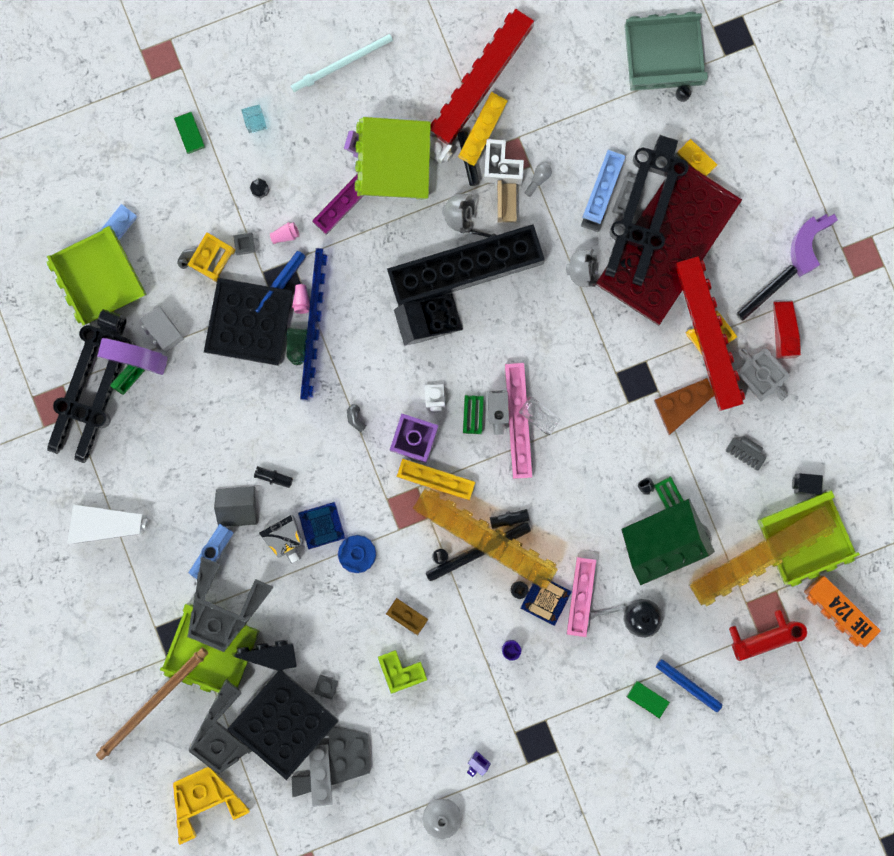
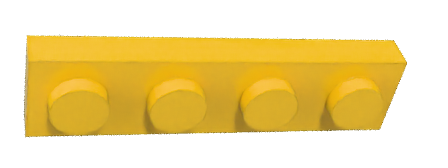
M493 92L489 94L458 158L475 166L508 100Z
M402 459L396 476L469 501L475 485L474 481Z

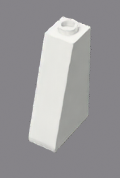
M73 505L67 543L77 544L143 534L144 530L147 529L148 519H146L144 514Z

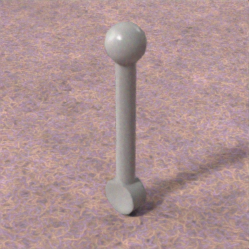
M622 604L618 608L596 613L589 612V619L618 611L625 612L627 606Z

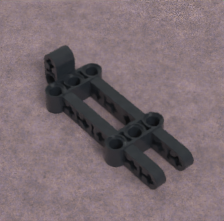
M659 135L654 150L642 147L635 152L633 164L638 167L637 175L622 221H615L609 231L615 243L604 275L614 278L626 243L642 248L632 280V284L642 286L652 253L659 251L664 246L665 238L659 231L675 181L682 179L689 169L688 163L685 160L674 157L678 140ZM644 154L647 157V161L641 162L637 156ZM656 161H664L665 167L659 168L656 165ZM677 165L681 166L683 173H676L674 167ZM648 171L666 177L649 229L632 224ZM614 227H622L624 233L617 235L614 232ZM639 232L642 235V239L639 241L634 240L632 233ZM651 238L659 239L660 246H653Z
M103 309L97 321L100 329L90 325L83 326L80 329L79 336L85 343L65 398H57L53 403V409L59 415L51 434L47 451L55 454L60 452L71 421L74 419L86 423L74 456L75 461L85 463L90 455L99 428L109 426L111 418L105 410L113 391L110 385L118 377L122 363L108 361L92 407L78 403L102 338L111 337L112 340L135 345L133 341L122 336L127 323V319L124 316ZM89 331H93L94 336L87 340L86 334ZM66 402L68 407L62 412L60 406ZM84 408L86 414L84 417L80 418L78 416V412L80 409ZM102 414L104 420L101 424H97L96 418Z

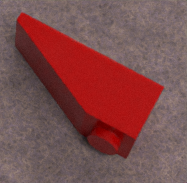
M793 301L773 302L776 358H797L801 355Z

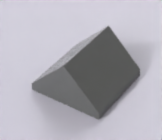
M255 486L216 489L214 510L218 525L222 524L225 527L257 525Z

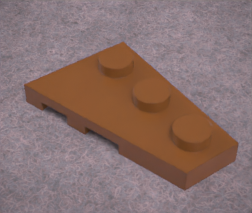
M708 378L655 399L654 403L668 435L673 433L714 397V393Z

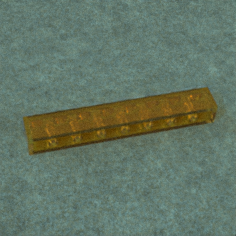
M424 489L413 507L415 512L545 591L547 590L558 572V569L555 568L557 564L549 559L542 560L539 558L540 554L532 549L527 551L522 548L523 544L514 538L512 541L505 537L506 533L497 528L495 531L489 528L490 524L481 518L479 521L474 519L471 512L464 508L462 511L456 508L457 504L449 499L444 501L439 498L440 494L435 490L430 489L428 491Z
M821 506L691 582L688 586L701 606L705 604L707 607L716 601L715 598L722 595L724 597L733 591L731 588L736 585L741 587L749 582L748 578L753 575L758 577L766 572L765 568L770 565L775 567L783 562L782 558L788 555L793 557L800 552L799 549L806 545L808 548L817 543L816 539L823 536L825 538L834 533L833 529L837 526L825 506Z

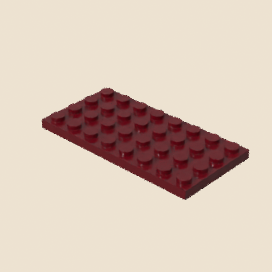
M677 165L674 167L676 173H683L681 166ZM688 165L689 169L682 179L675 181L659 231L665 238V244L659 251L652 253L642 286L632 284L642 248L626 243L614 278L604 275L605 269L596 282L598 287L658 326L682 292L675 264L699 256L700 261L703 260L742 201V199L690 165ZM664 182L635 225L649 229ZM639 232L632 233L634 240L639 241L642 239V235ZM651 238L653 246H660L659 239ZM629 258H630L631 267H629V266L627 265V260H628ZM623 259H625L626 268L621 266V261Z

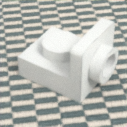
M433 136L430 140V158L442 165L445 161L448 162L453 155L452 145H447Z
M444 384L425 385L426 409H430V412L442 411V408L445 407Z

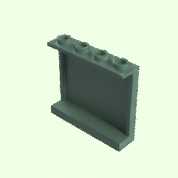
M687 12L684 15L670 13L666 16L654 14L646 18L632 16L626 19L624 28L630 91L676 88L682 85L701 86L706 84L708 75L704 68L700 26L702 13Z

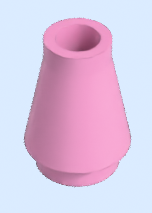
M288 222L270 233L273 244L293 241L299 237V231L294 222Z
M304 284L295 286L292 308L297 314L308 313L309 308H311L307 287Z

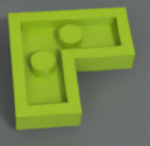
M396 650L378 656L391 694L428 680L421 661L403 668Z

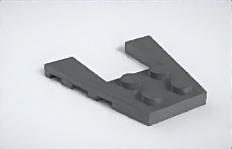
M201 556L187 637L225 652L274 587L255 579L240 615L205 601V598L220 564Z
M227 679L224 681L189 747V752L217 774L238 762L239 758L245 754L252 752L243 742L217 722L242 694L241 690Z
M333 727L326 735L329 736L331 785L369 774L368 733ZM310 775L291 777L292 797L311 792Z

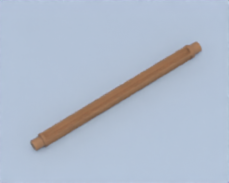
M202 647L198 652H195L160 690L104 746L100 747V750L96 753L97 758L103 760L106 756H109L110 752L200 662L204 661L208 651Z

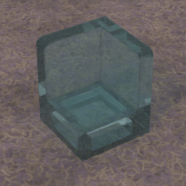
M260 105L241 109L245 126L249 133L267 129Z

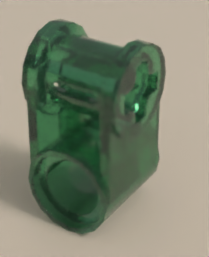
M287 329L286 355L293 365L298 366L305 362L308 342L307 329ZM296 352H298L300 356H297V359H294L292 355H295Z

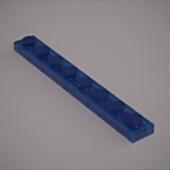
M316 248L300 394V400L310 402V397L314 395V386H311L312 378L315 379L316 367H313V363L318 357V348H315V344L320 338V329H317V325L322 319V311L319 310V305L324 300V292H321L322 284L325 285L326 273H323V267L327 266L328 255L325 254L322 248Z

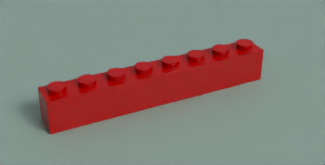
M515 9L513 13H508L504 20V26L496 30L492 43L488 42L484 47L483 56L475 60L472 65L473 70L470 74H465L461 81L463 83L461 87L453 91L451 95L452 100L449 104H444L438 120L435 118L430 124V136H435L447 145L453 143L458 136V132L465 126L533 29L534 20L518 9Z
M699 256L675 264L718 409L722 411L744 404L745 395L743 389L738 387L737 382L740 379L737 370L734 371L732 363H734L733 355L727 351L728 339L725 333L722 334L720 328L723 326L721 316H717L715 308H717L715 297L710 295L709 290L712 287L709 278L706 279L704 271H706L705 263L703 260L700 261Z

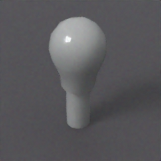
M542 163L536 167L532 182L524 192L527 196L531 197L536 188L551 176L552 169L548 164Z

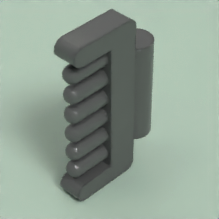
M745 436L741 440L733 438L725 450L727 453L730 452L731 455H734L735 458L739 456L738 459H743V463H746L748 460L747 465L751 464V468H754L756 471L761 468L766 460V457L761 454L763 447Z

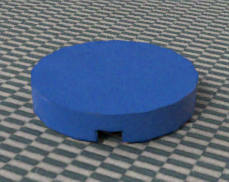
M350 536L343 540L339 546L338 559L342 567L347 571L362 573L370 569L374 564L376 549L372 541L365 536Z

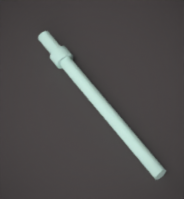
M388 34L312 75L304 76L302 80L291 85V89L293 92H296L305 86L310 87L315 84V81L392 42L391 35Z

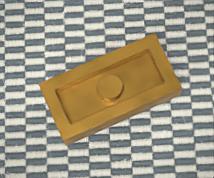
M398 598L395 599L386 615L417 636L429 620Z

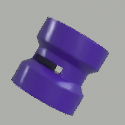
M508 640L503 644L502 654L506 659L514 661L520 657L522 649L518 642Z

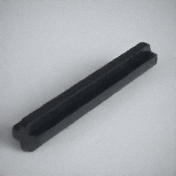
M793 265L788 266L737 312V316L742 321L745 320L798 272Z

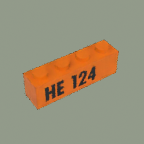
M820 575L804 591L807 595L806 599L814 606L817 604L822 609L820 611L821 614L828 620L831 618L836 623L834 626L841 633H847L850 636L848 640L854 646L865 648L881 632L825 576Z

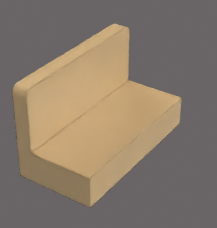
M498 180L497 223L516 222V183L502 184L501 180Z

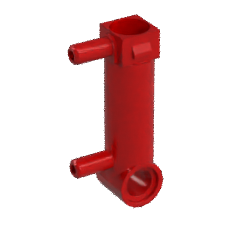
M777 610L774 613L779 627L741 639L737 627H730L729 631L734 642L731 646L736 660L742 661L804 640L808 633L807 628L804 624L795 621L786 624L782 610ZM795 626L799 628V634L796 637L791 632Z

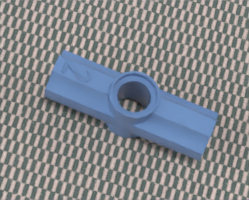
M219 524L208 543L202 548L201 554L188 573L197 579L201 556L216 562L234 532ZM210 547L216 551L213 558H209L207 555V550Z

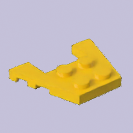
M205 767L173 782L179 845L197 837L189 818L220 803H226L233 820L250 813V809L209 767Z

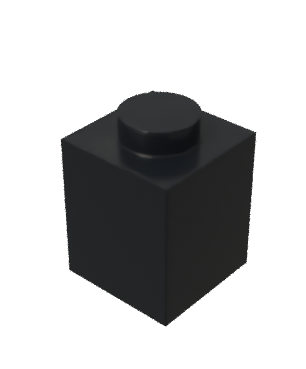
M795 474V477L792 479L794 493L822 495L823 475Z

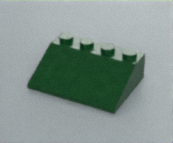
M690 498L621 529L630 563L640 586L709 557L715 552Z

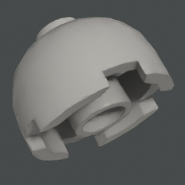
M472 194L454 195L443 207L442 213L445 216V221L455 231L467 233L473 228L470 224L472 218H476L477 206L476 200L472 199Z
M594 249L580 250L574 253L569 264L566 265L567 275H570L571 280L580 287H596L597 281H594V275L598 274L597 256L592 255Z
M435 799L430 802L425 808L422 818L424 828L428 834L438 839L450 838L456 834L462 820L460 809L449 799Z

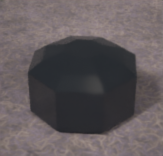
M258 178L252 181L250 190L254 197L261 199L267 196L269 187L265 180Z

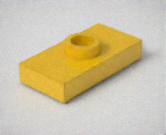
M691 139L676 153L688 165L705 176L718 165Z

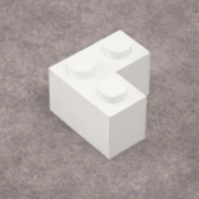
M487 139L484 182L497 183L498 180H501L503 184L516 183L522 185L524 160L505 159L506 140Z

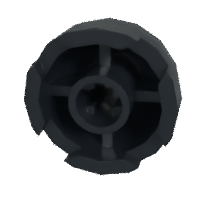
M639 599L628 605L624 612L623 620L625 627L631 634L636 637L647 638L659 631L662 626L663 616L657 604L650 600Z

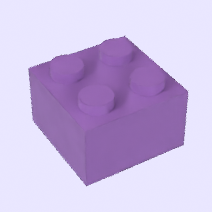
M401 413L390 452L427 463L439 426Z

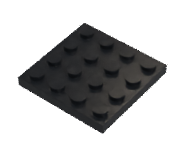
M217 278L204 353L280 366L293 291ZM269 291H273L271 297L264 301L262 309L257 313L255 310L259 307L260 302Z
M278 670L227 729L287 781L337 724L339 719L283 670Z

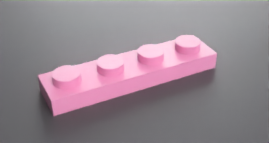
M576 558L567 635L586 637L596 560Z

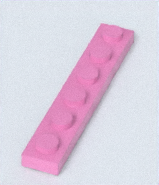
M524 363L505 364L513 479L532 478Z

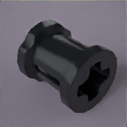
M517 581L511 586V594L517 599L525 598L529 592L528 586L524 582ZM517 585L525 588L520 596L514 592L517 589Z

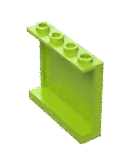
M373 117L360 118L356 124V133H359V141L356 142L358 161L355 163V171L358 172V180L355 181L357 196L428 199L430 121Z
M108 226L102 229V231L59 252L46 256L49 260L46 262L47 266L57 276L55 279L60 289L63 288L66 293L64 297L67 304L73 306L75 313H73L74 317L83 326L97 320L103 309L113 312L147 295L112 226Z
M832 490L757 520L784 585H791V587L799 585L804 578H816L820 576L819 572L835 570L838 568V564L854 562V557L860 555L859 552H855L833 502L835 496Z
M185 604L182 610L184 612L164 665L160 667V671L164 672V676L171 678L195 652H198L203 647L208 651V655L181 682L191 686L194 683L199 685V689L211 692L212 690L219 693L224 681L227 679L238 688L248 661L235 658L232 653L236 652V648L248 646L249 650L253 649L260 630L245 625L227 650L222 652L187 637L193 605Z

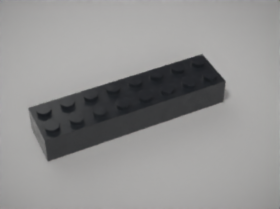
M534 224L390 267L387 268V272L397 304L400 306L403 303L442 296L544 265L545 258Z

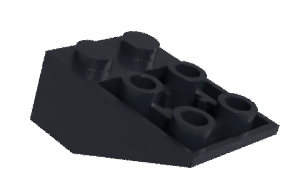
M452 294L403 303L394 309L404 346L421 343L463 330Z
M288 640L275 641L273 646H269L267 643L255 645L256 649L250 650L248 646L236 648V652L232 653L235 658L277 671L297 667L293 643H288Z

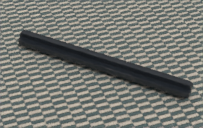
M525 522L427 571L426 576L429 581H433L529 533L531 528Z

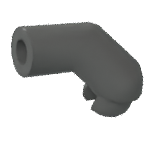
M197 248L187 249L181 253L177 261L181 269L188 267L187 265Z
M352 404L347 409L348 423L362 433L367 425L358 419L360 407Z

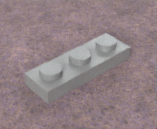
M317 745L309 754L313 807L333 805L329 745Z

